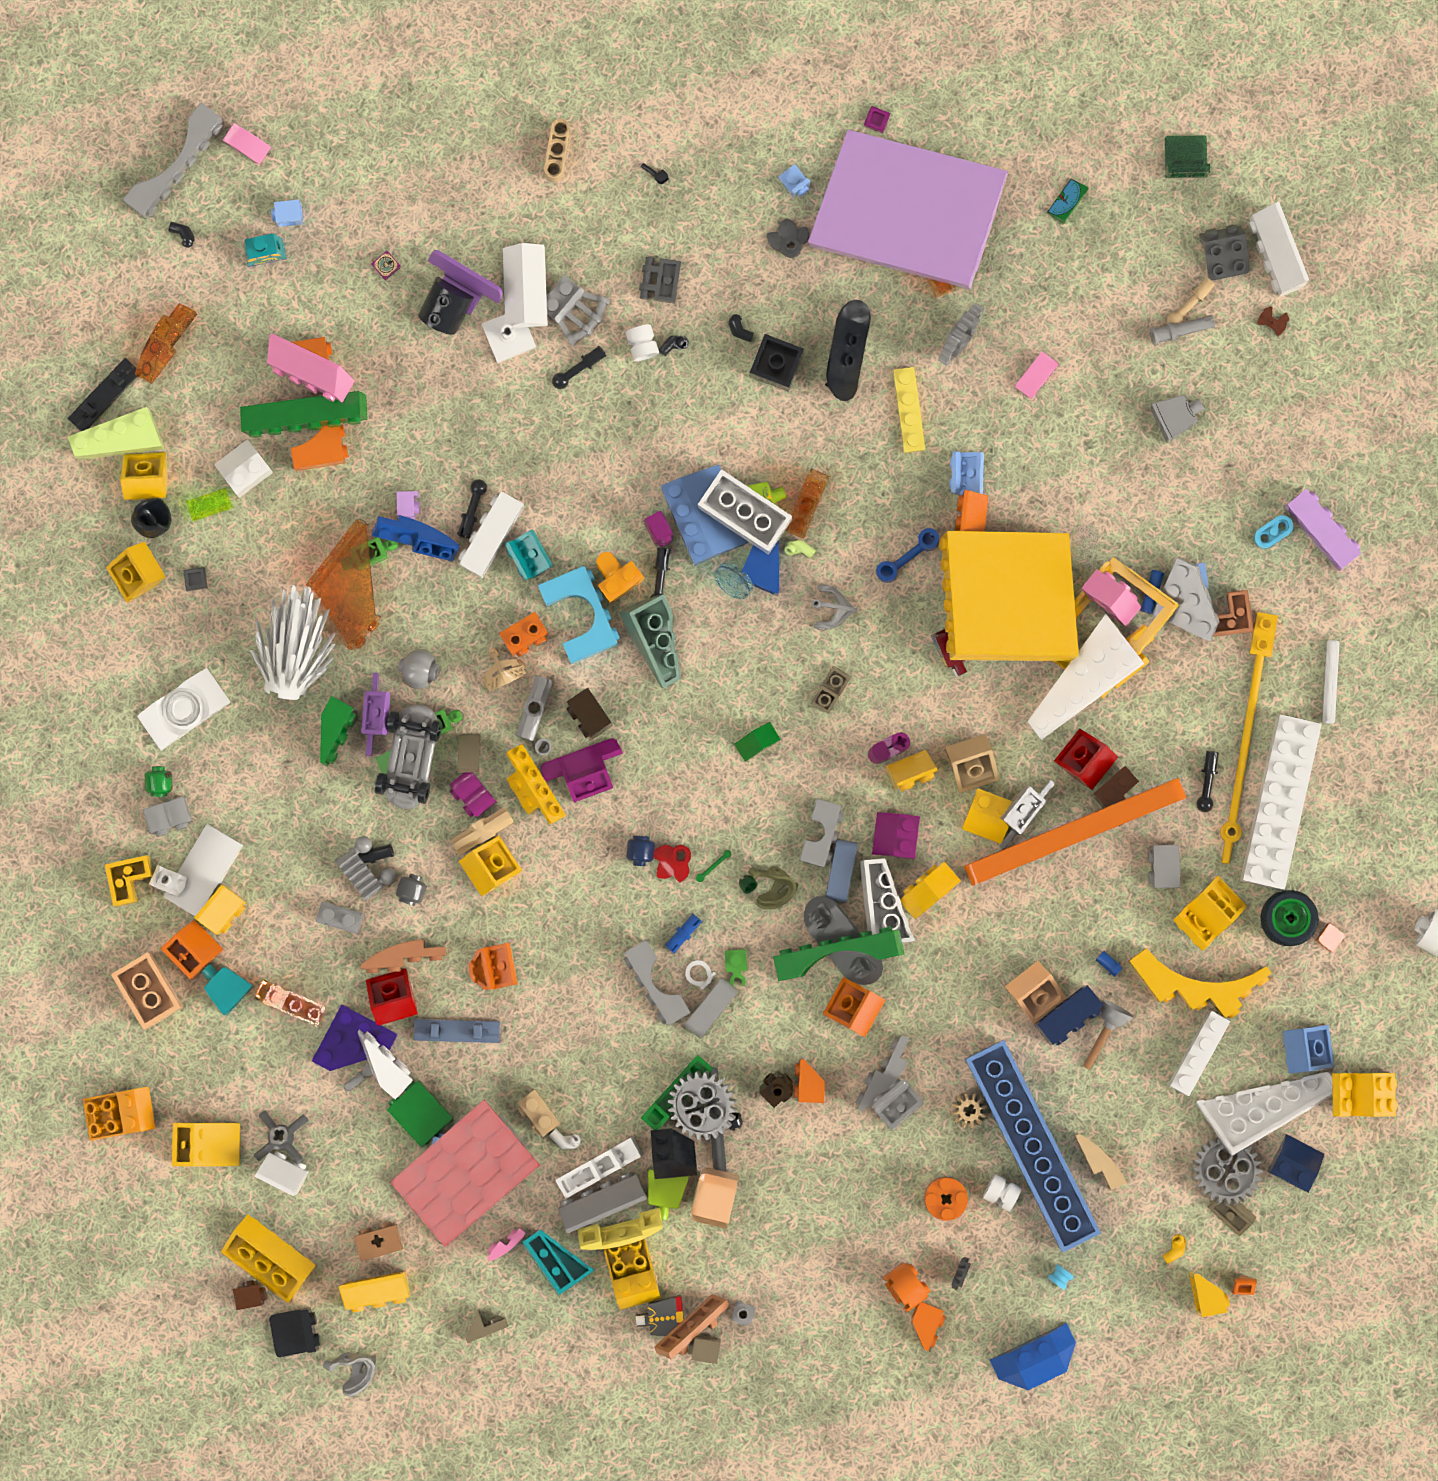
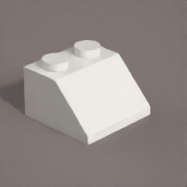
M248 439L214 464L239 498L273 473Z
M276 1150L275 1153L269 1152L255 1177L292 1196L297 1195L309 1173L305 1169L306 1165L303 1163L296 1164L295 1161L293 1163L287 1160V1155Z

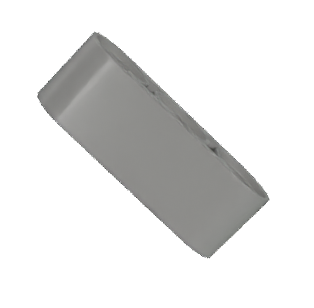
M722 978L684 1026L701 1039L739 991Z

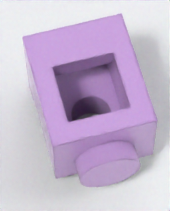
M418 491L397 492V517L401 515L416 519V514L420 512L419 501H415V498H420Z

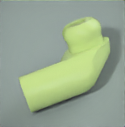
M801 539L790 541L784 547V552L789 556L803 553L811 559L816 552L814 548Z

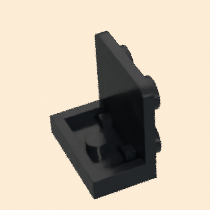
M311 1307L274 1314L269 1317L277 1357L305 1352L312 1353L319 1350L318 1346H321L319 1333L315 1331L314 1325L317 1324V1319Z

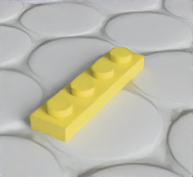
M914 367L894 369L893 375L904 453L925 451Z

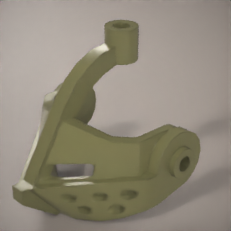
M771 866L768 871L757 870L755 867H751L748 871L754 879L763 876L775 880L771 890L766 894L759 895L756 899V905L762 909H775L783 906L793 897L799 886L784 870L775 866ZM785 885H787L788 888L785 889L782 893H780L779 890H781Z

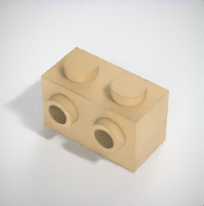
M536 1089L518 1102L520 1106L517 1109L524 1118L528 1116L532 1121L530 1127L537 1136L541 1134L544 1137L561 1124Z

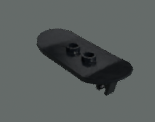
M854 299L847 302L841 308L836 319L826 370L827 383H825V386L829 387L832 394L840 401L852 399L858 388L871 320L870 310L867 304L861 300Z

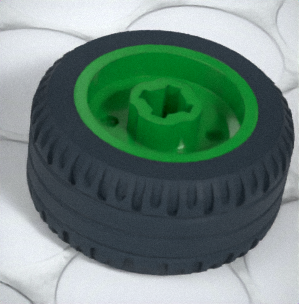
M1285 890L1272 895L1265 902L1260 915L1261 926L1266 936L1274 943L1282 946H1297L1308 941L1314 935L1319 921L1318 911L1314 902L1306 894L1295 890ZM1289 914L1291 917H1293V920L1291 922H1289L1288 919H1286V916H1288Z

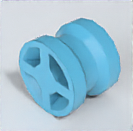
M1056 1264L1055 1271L1049 1274L1047 1278L1065 1290L1067 1282L1072 1280L1074 1276Z

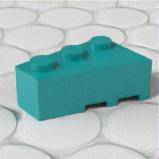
M541 1229L521 1242L557 1296L594 1271L593 1268L585 1264Z

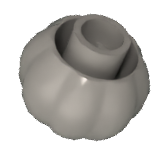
M417 649L410 652L405 659L400 660L398 671L402 672L403 680L409 687L423 689L429 686L432 681H436L439 665L436 664L435 657L429 651Z

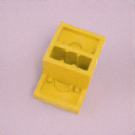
M1218 875L1179 912L1173 921L1180 930L1187 934L1193 944L1203 951L1238 918L1247 905Z
M1332 1073L1333 1116H1396L1397 1102L1395 1100V1089L1397 1081L1395 1073Z

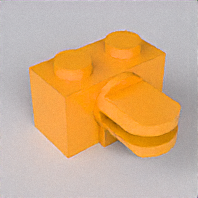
M603 552L597 557V568L605 577V580L597 586L610 605L645 581L633 561L622 567L610 552Z

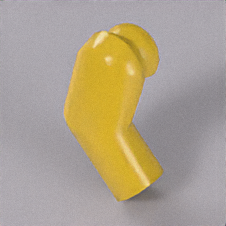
M1181 1234L1173 1236L1171 1250L1162 1255L1167 1265L1185 1253L1186 1239Z

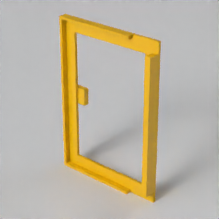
M1113 557L1109 562L1106 561L1099 571L1102 573L1107 571L1111 575L1114 572L1118 573L1164 607L1137 641L1131 638L1128 642L1139 656L1178 608L1179 604ZM1083 591L1074 600L1076 619L1091 602V599ZM1071 661L1053 662L1065 670ZM1108 690L1100 697L1104 699V697L1109 693L1110 690Z

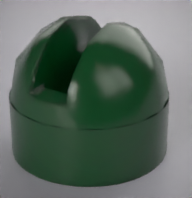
M744 875V879L739 880L740 889L745 894L754 891L758 885L756 880L750 875Z

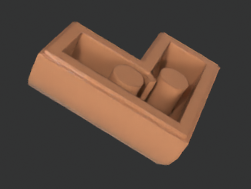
M1248 590L1227 592L1229 613L1217 615L1220 622L1213 637L1254 632Z

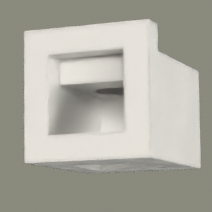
M157 865L149 885L179 898L185 889L188 878Z

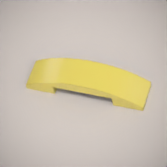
M660 1208L641 1212L637 1219L600 1228L598 1224L580 1228L578 1229L579 1246L581 1249L587 1250L607 1249L631 1244L647 1238L663 1228Z

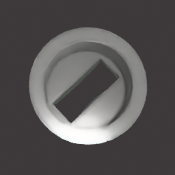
M541 738L535 742L534 749L539 755H547L551 752L552 745L549 740ZM543 741H544V742H546V744L544 745V747L542 748V751L540 752L538 749L540 748L541 744H542Z

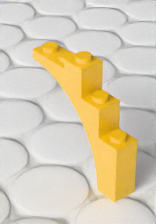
M1147 948L1128 961L1158 1002L1164 1001L1167 1003L1176 996L1174 992L1177 991L1190 1010L1195 1008L1197 1011L1201 1010L1208 1004L1206 1000L1209 999L1222 1017H1229L1230 1019L1240 1013L1239 1008L1243 1006L1238 998L1244 999L1252 993L1251 988L1256 984L1259 987L1269 980L1267 976L1271 974L1267 966H1264L1254 973L1234 981L1221 983L1201 982L1186 978L1170 970L1159 962Z

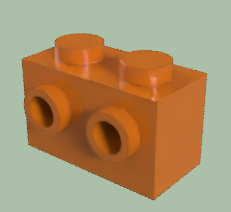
M536 612L499 633L513 657L515 655L518 657L523 656L529 652L528 648L534 644L536 646L543 644L547 641L546 637L549 635Z

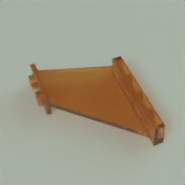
M356 519L306 584L307 587H311V590H314L317 596L321 598L325 609H330L329 615L348 645L346 648L349 650L360 649L366 642L365 637L369 632L372 633L378 627V620L381 618L379 614L375 613L367 526L369 524L363 519Z

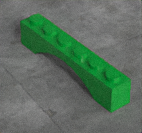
M891 926L879 929L880 933L872 935V931L859 933L860 938L852 939V936L849 935L840 937V942L832 943V940L819 942V947L812 948V945L808 944L799 946L800 951L792 952V948L779 951L780 955L773 956L778 981L803 977L819 960L839 951H857L868 954L878 960L905 955L899 929L892 930Z

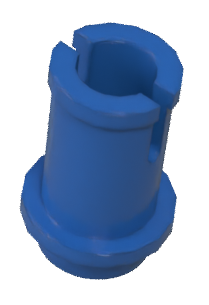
M1105 950L1095 960L1109 972L1108 975L1112 974L1114 977L1123 968L1120 965L1121 962L1117 963Z

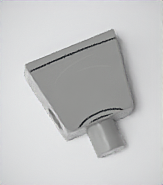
M1185 395L1156 402L1150 406V409L1166 442L1169 443L1196 424L1197 419L1194 414L1203 411L1204 407L1200 399L1188 403Z

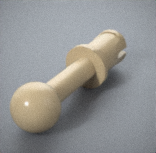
M1206 277L1195 290H1191L1193 295L1179 311L1168 315L1167 323L1171 322L1174 325L1183 323V317L1199 300L1204 302L1203 299L1216 285Z

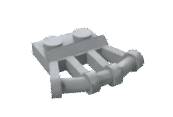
M564 275L547 295V316L560 326L572 347L578 340L587 335L590 336L597 324L600 325L603 321L602 317L606 305H609L610 299L585 292ZM585 298L598 302L595 313L582 304L580 300ZM575 306L591 318L587 324H584L570 313ZM567 317L581 330L571 335L563 320Z

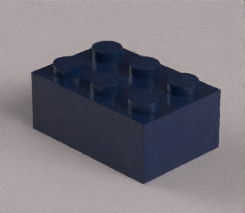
M1084 985L1035 1023L1034 1026L1049 1045L1055 1044L1059 1046L1068 1039L1067 1034L1070 1031L1077 1032L1085 1025L1084 1020L1087 1018L1093 1019L1102 1012L1100 1008L1103 1004L1088 985Z

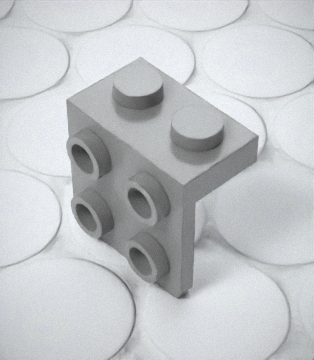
M897 1079L889 1086L891 1090L885 1095L881 1093L873 1100V1109L892 1131L924 1104L923 1100L905 1079L901 1081Z

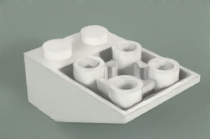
M359 1029L358 1035L374 1078L380 1087L396 1099L413 1081L409 1076L411 1071L400 1059L395 1061L396 1058L384 1045L379 1047L380 1044L376 1041V1038L368 1031L364 1034Z

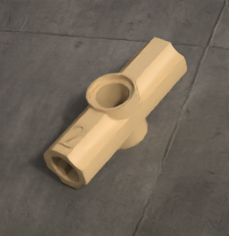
M503 807L489 817H484L470 825L469 829L451 839V842L461 856L478 844L482 845L488 839H492L496 836V833L512 825L514 821L507 809Z

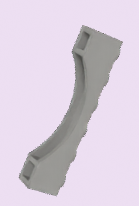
M201 102L188 118L186 142L175 162L157 177L136 183L124 197L123 201L144 219L148 216H153L158 209L157 204L161 199L164 201L171 193L169 189L173 184H178L182 180L183 172L187 167L191 168L195 164L198 153L207 149L210 144V138L220 133L223 128L222 118Z

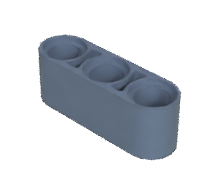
M841 839L836 841L826 896L834 901L843 903L847 901L857 851V842Z

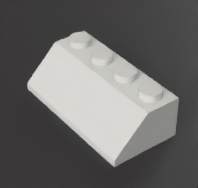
M1277 202L1253 214L1248 225L1251 233L1257 237L1256 247L1260 254L1263 253L1266 260L1263 261L1264 268L1267 273H1271L1273 291L1275 293L1278 292L1280 297L1302 289L1309 281L1280 203Z

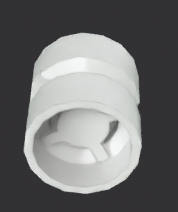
M651 325L638 326L625 332L628 344L633 346L630 351L635 362L646 360L659 354L657 343L652 341L654 333Z
M994 1174L982 1198L991 1203L998 1202V1207L1010 1212L1022 1188L1012 1182L1007 1184L1006 1179Z

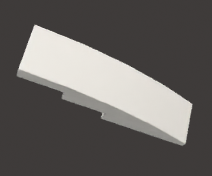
M631 1137L555 1181L566 1199L643 1156V1153L634 1137Z

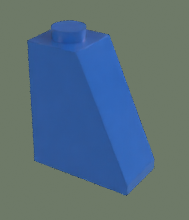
M779 540L769 555L753 545L739 580L778 596Z

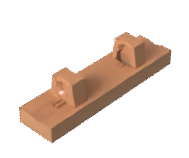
M711 1294L654 1347L656 1353L669 1359L674 1358L677 1354L682 1356L687 1354L689 1350L687 1345L706 1327L714 1329L718 1325L716 1318L729 1307L727 1300Z

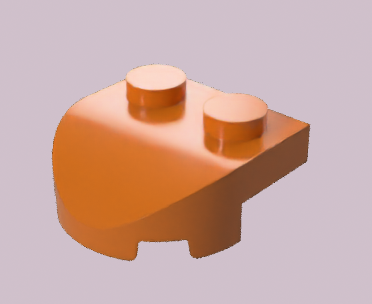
M510 943L478 949L473 959L469 962L470 977L482 989L491 990L518 984Z

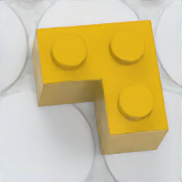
M145 855L105 864L113 906L120 907L138 903L134 882L152 878L154 872L150 856Z
M945 862L939 867L934 864L926 871L927 875L924 873L915 881L917 883L916 886L911 884L903 891L905 895L900 899L901 904L915 920L961 882Z

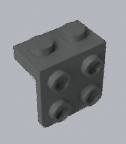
M1229 225L1225 229H1209L1205 233L1199 234L1200 243L1205 249L1207 273L1210 280L1213 281L1249 273L1246 234L1241 226Z

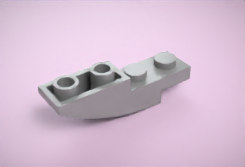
M900 1035L899 1038L895 1037L890 1047L893 1052L890 1058L886 1056L881 1066L884 1072L881 1073L877 1070L874 1073L869 1072L864 1083L868 1086L864 1093H859L855 1102L858 1104L857 1109L862 1111L874 1104L873 1100L881 1093H887L890 1089L889 1086L899 1078L908 1062L900 1057L909 1038Z

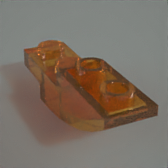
M179 303L169 317L163 315L144 346L137 365L136 377L150 384L155 381L176 353L173 346L197 316L193 309Z

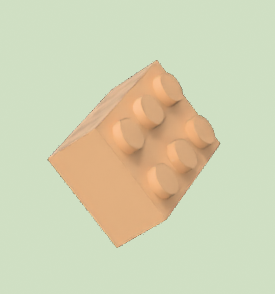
M150 952L145 953L111 974L143 1029L151 1028L184 1008L155 957Z

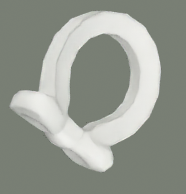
M696 960L687 966L685 975L691 984L701 986L700 989L703 991L711 983L716 973L711 972L710 967L705 962ZM701 965L706 969L708 979L705 982L694 981L691 978L690 970L693 966Z

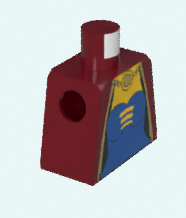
M943 629L930 635L945 667H951L956 677L966 673L967 670L963 663L965 660H950V653H947L946 644L949 640L948 632Z

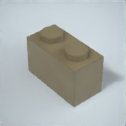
M697 1335L695 1340H692L689 1344L688 1354L692 1355L691 1360L717 1364L721 1339Z

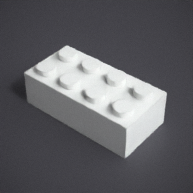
M722 469L698 503V509L768 555L792 521L790 514Z

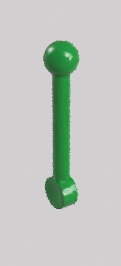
M725 850L723 856L702 874L696 876V880L703 882L706 875L724 859L731 857V851Z

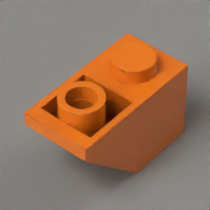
M800 1059V1063H795V1076H799V1085L794 1087V1098H798V1102L824 1103L825 1081L804 1059Z
M922 1301L915 1307L911 1322L923 1349L929 1351L930 1347L934 1348L938 1336L935 1333L938 1327H942L946 1316L943 1315V1309Z

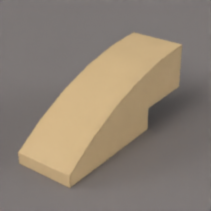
M1079 1133L1074 1135L1092 1174L1101 1172L1110 1190L1127 1183L1121 1171L1101 1148Z

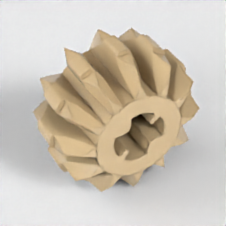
M964 1092L965 1100L957 1096L956 1099L960 1104H951V1106L958 1108V1111H952L951 1115L959 1114L954 1121L958 1123L963 1119L961 1125L963 1128L966 1127L967 1121H969L970 1128H974V1120L977 1124L981 1125L982 1122L978 1117L986 1118L987 1116L985 1113H980V1110L987 1109V1106H979L984 1100L982 1097L975 1102L976 1093L971 1095L970 1100L968 1093ZM969 1104L973 1105L972 1109H975L974 1114L970 1113L969 1116H966V1112H963L964 1107H968Z

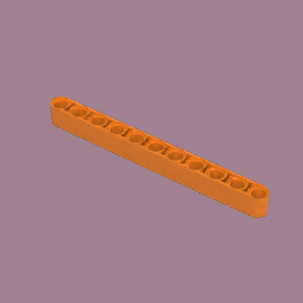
M1176 778L965 865L964 868L973 886L1187 798L1179 778Z

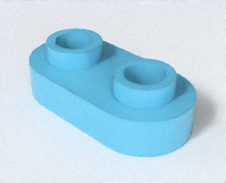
M1280 515L1258 529L1254 534L1256 546L1261 549H1267L1288 536L1293 530L1292 520L1288 516ZM1283 523L1285 530H1280L1278 524ZM1261 535H1266L1268 537V541L1263 542L1261 540Z

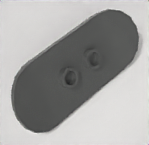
M817 896L806 905L804 922L818 944L826 940H832V943L840 942V937L849 935L852 936V939L860 938L859 933L861 932L833 899L827 896ZM847 950L828 955L843 975L856 984H872L882 975V959L878 960L868 954Z

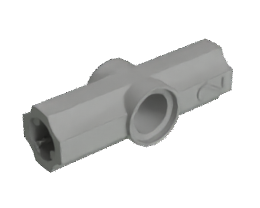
M535 675L516 734L517 737L534 742L553 683L552 680ZM532 703L540 705V711L537 714L529 712V706Z

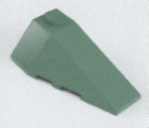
M660 594L640 601L619 612L629 635L661 688H665L680 680L678 654L675 651L674 643L676 637L672 627L673 613L665 595Z

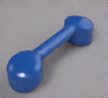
M925 528L919 533V544L894 563L889 561L881 562L876 569L878 579L884 583L893 582L897 577V570L922 551L929 552L935 550L939 544L937 531L932 528Z

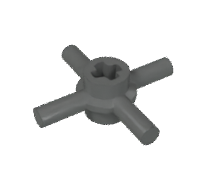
M266 1111L260 1113L259 1117L270 1130L268 1135L269 1142L257 1151L254 1157L260 1161L273 1149L286 1150L295 1163L300 1164L304 1159L292 1145L294 1141L293 1133L308 1122V1118L303 1114L289 1126L276 1125ZM280 1134H282L284 1138L282 1141H280V1138L278 1137Z

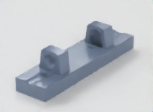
M414 1019V1041L499 1043L500 1022Z

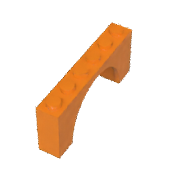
M325 337L291 342L329 361V355H333L331 342H327ZM341 424L340 427L322 426L312 439L302 445L292 447L291 453L295 471L345 464V458L349 457L347 445H343L342 437H345L344 425Z

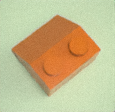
M843 977L823 1015L866 1037L885 999Z

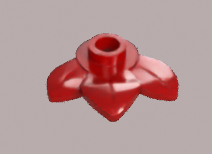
M662 845L654 850V858L660 861L657 868L658 878L667 879L675 876L676 880L681 883L688 877L690 872L688 863L691 860V851L688 847L677 845L673 848L669 845ZM684 852V859L679 860L677 858V853Z

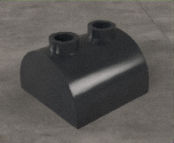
M436 277L418 317L429 327L445 334L454 335L457 333L474 297L444 279Z

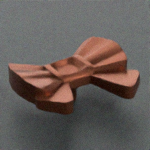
M1271 306L1265 308L1259 316L1257 324L1267 325L1274 330L1277 336H1280L1285 331L1287 322H1289L1288 314L1284 313L1277 320L1272 317L1273 308Z

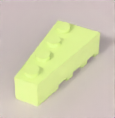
M147 407L68 436L74 456L78 460L165 450L151 411Z

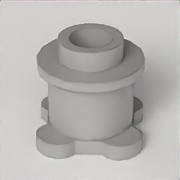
M737 1301L731 1319L740 1325H749L754 1317L755 1307L744 1304L742 1301ZM742 1310L747 1312V1316L744 1318L739 1315V1312Z

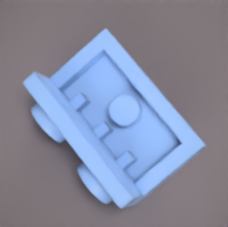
M953 451L950 458L952 478H950L949 486L951 492L958 496L963 495L964 490L983 494L984 453Z

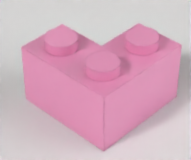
M1096 569L1081 589L1089 599L1102 606L1110 617L1126 627L1141 609V606L1136 601L1138 597L1129 591L1131 588L1123 581L1118 583L1109 572L1102 573Z

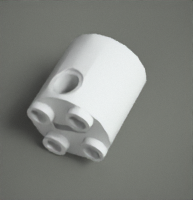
M1435 908L1429 916L1424 917L1421 915L1414 927V931L1419 933L1415 946L1438 958V909Z

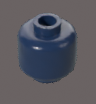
M633 835V839H629L627 842L626 858L629 861H633V866H646V862H651L654 859L655 843L648 836Z

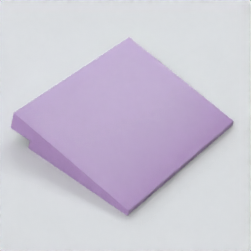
M847 130L808 243L813 248L971 289L1008 171Z

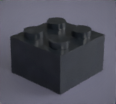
M764 334L749 377L789 392L804 354V348Z

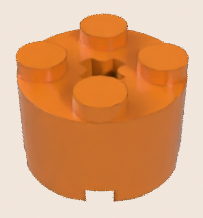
M939 1177L931 1181L926 1187L924 1203L929 1213L935 1218L950 1221L963 1214L968 1204V1195L965 1187L956 1179ZM950 1194V1203L944 1202L942 1204L941 1201L943 1199L941 1198V1195Z
M902 1262L884 1275L882 1280L888 1281L885 1283L888 1291L898 1304L902 1302L905 1305L902 1309L905 1312H909L928 1298V1293L931 1291L924 1281L920 1282L916 1277L918 1272L912 1264Z

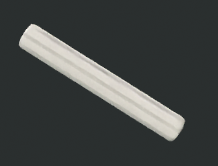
M1336 640L1327 641L1322 716V722L1325 724L1335 723L1340 645L1339 641Z

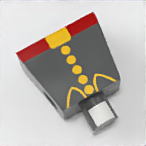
M677 1295L648 1303V1313L636 1314L637 1327L650 1326V1335L667 1336L684 1320L682 1296Z

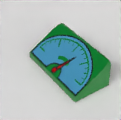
M1070 179L1047 213L1062 224H1065L1089 188Z

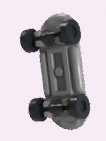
M413 705L403 710L400 715L399 712L391 711L388 717L387 732L394 733L387 774H378L375 783V793L383 795L385 792L389 801L401 809H411L420 803L426 804L429 797L430 783H428L435 742L439 741L442 731V721L437 720L435 713L430 708L423 705Z

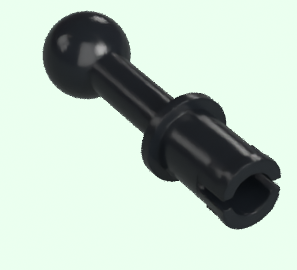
M597 346L585 356L582 355L583 360L565 373H556L552 378L553 386L557 389H564L567 387L569 380L587 367L591 370L594 364L607 356L601 346Z
M481 479L474 480L470 486L473 494L467 513L461 514L462 521L457 535L462 538L466 536L467 539H470L474 522L478 520L474 515L480 496L484 495L487 491V484Z
M657 548L656 564L653 566V569H657L655 591L650 598L663 594L665 570H670L668 563L671 549Z
M1206 751L1204 769H1201V772L1205 773L1202 796L1198 798L1196 806L1199 811L1204 813L1209 812L1213 808V800L1210 798L1213 775L1218 774L1216 769L1219 752Z

